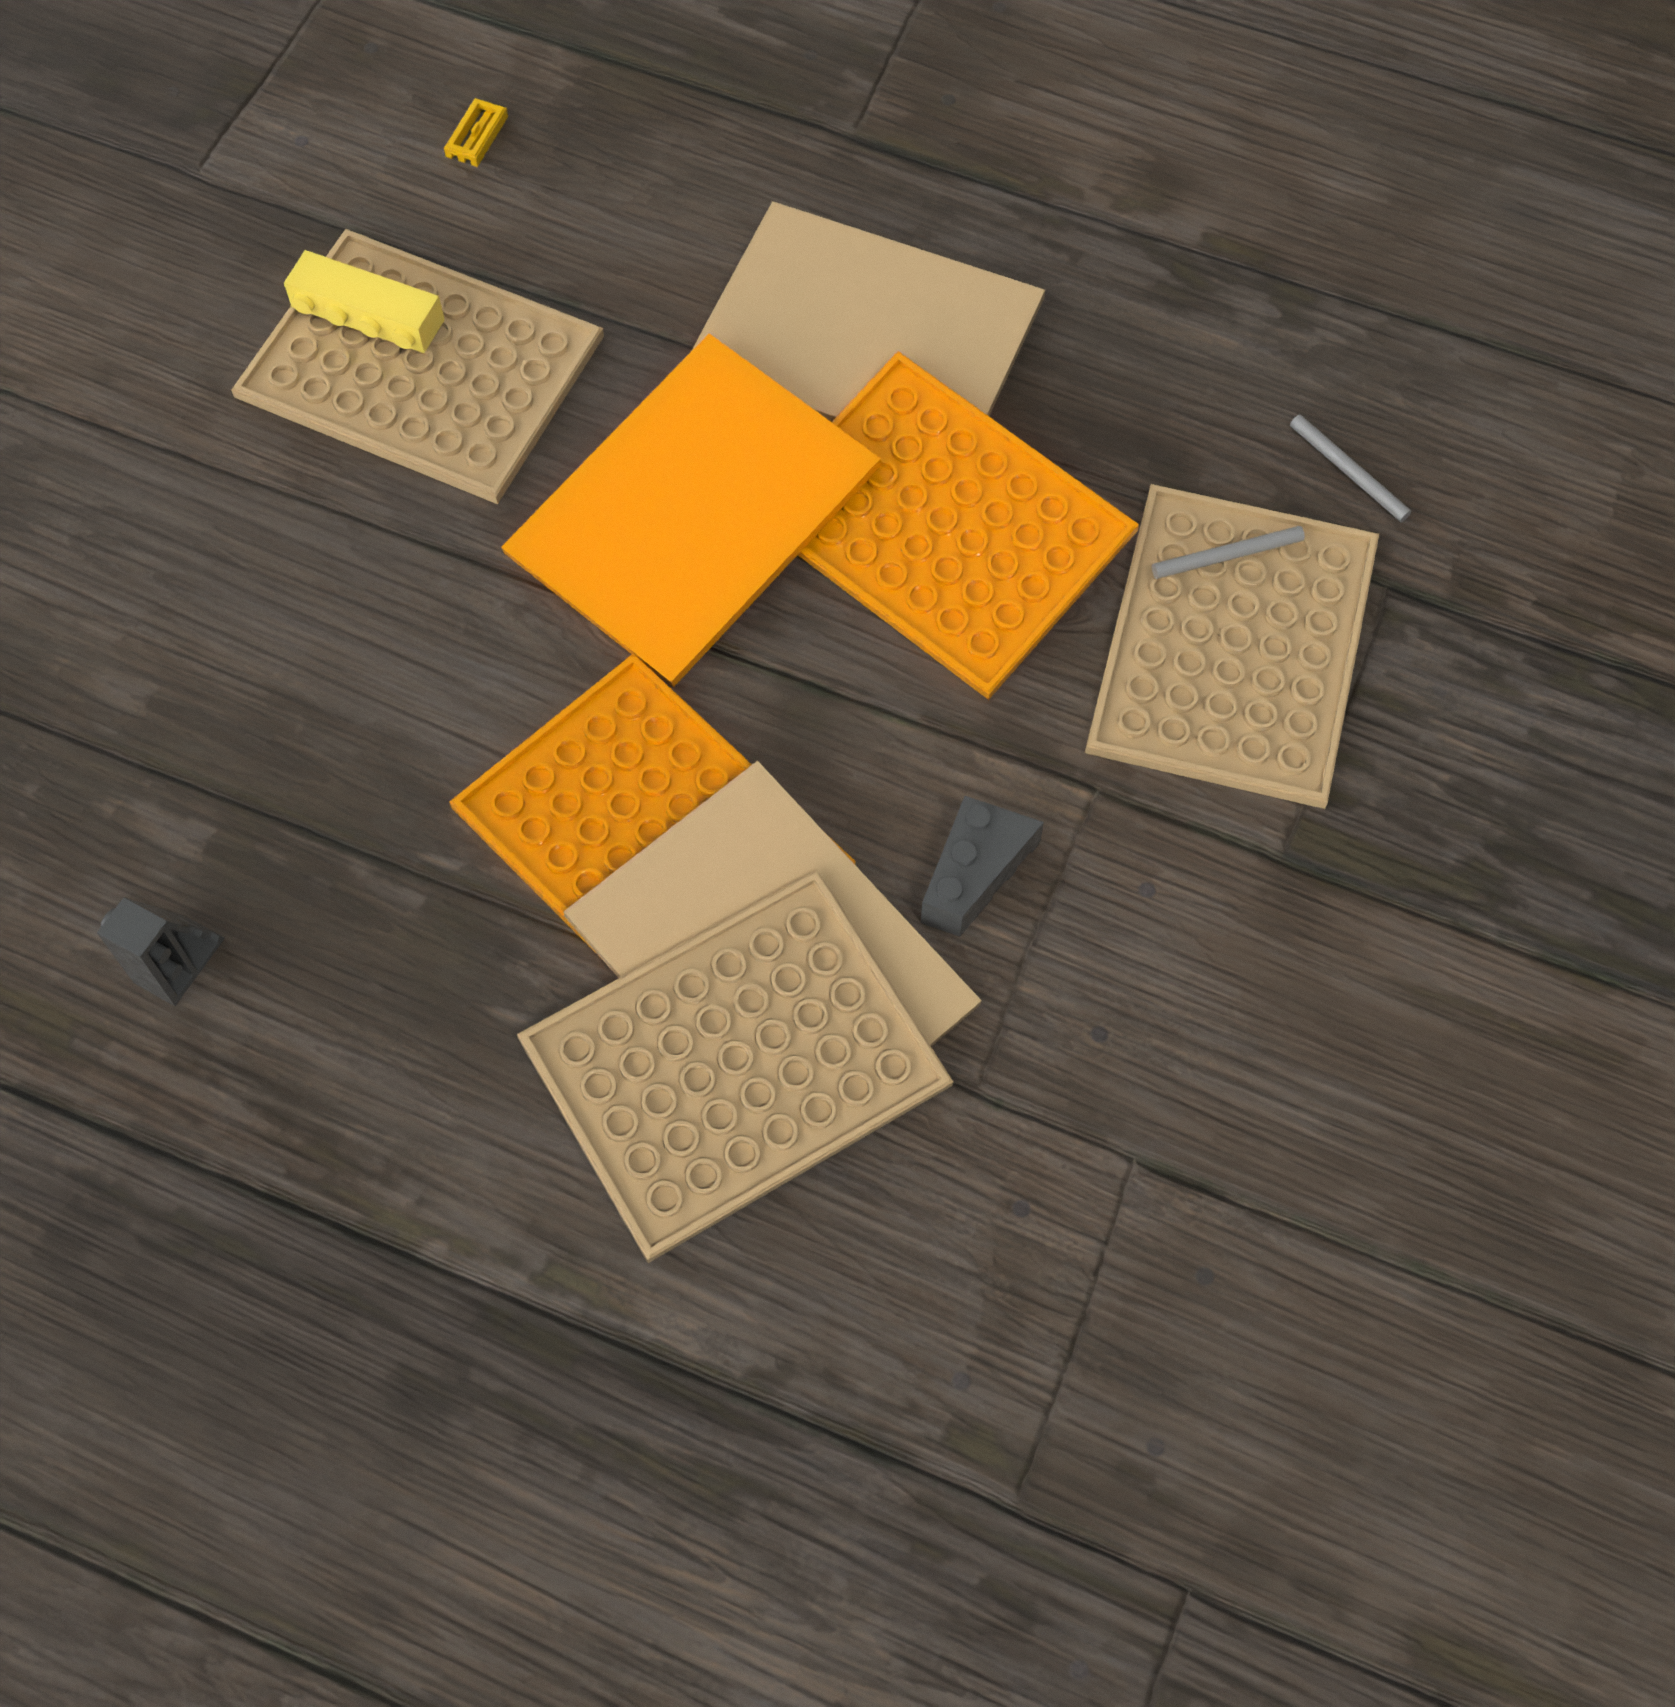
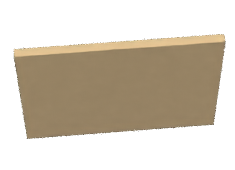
M772 201L692 350L710 333L831 422L894 354L899 351L986 415L990 416L1044 300L1045 290Z
M345 229L327 254V258L439 296L445 320L426 352L422 353L411 348L403 349L388 340L379 337H369L359 330L344 325L337 326L327 319L313 314L300 313L290 306L231 389L234 398L498 504L603 339V328Z
M1151 484L1085 753L1325 809L1329 799L1379 534ZM1296 526H1301L1304 531L1305 539L1301 542L1155 579L1152 572V564Z
M758 760L564 911V917L614 974L621 978L818 870L931 1047L978 1008L982 1002Z
M818 870L517 1034L521 1045L648 1263L953 1085L950 1075Z

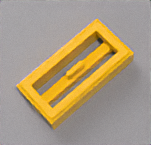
M475 98L445 145V156L452 159L456 155L458 161L465 163L468 159L472 166L478 167L508 118L507 108ZM485 110L479 122H476L473 126L481 111ZM471 129V135L469 136L464 146L461 147L460 145L462 144L463 140L465 139L466 135Z

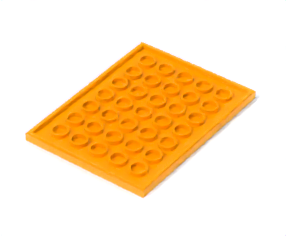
M709 333L501 548L504 554L630 654L634 653L654 673L674 688L881 467L882 461L871 450Z
M897 351L832 421L833 424L879 456L882 465L798 556L989 700L1135 535L1139 524Z
M633 653L455 796L449 803L451 808L591 948L564 917V911L752 764ZM833 841L845 853V855L856 865V861L850 855H848L835 841Z

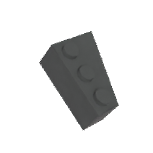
M964 796L923 899L921 923L960 937L989 904L993 895L1003 883L1014 875L1021 862L1039 846L1044 822Z
M123 897L116 908L106 913L101 922V928L97 932L133 983L176 1006L225 939V937L185 915Z

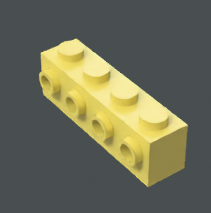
M307 250L303 252L284 282L291 307L300 313L313 314L327 319L337 326L344 325L359 330L369 337H379L388 340L403 349L411 348L425 353L445 320L438 295Z

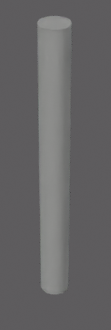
M1301 414L1291 421L1290 426L1397 520L1403 522L1409 517L1412 511Z
M1296 526L1152 564V572L1154 578L1159 579L1301 542L1305 539L1304 531L1301 526Z

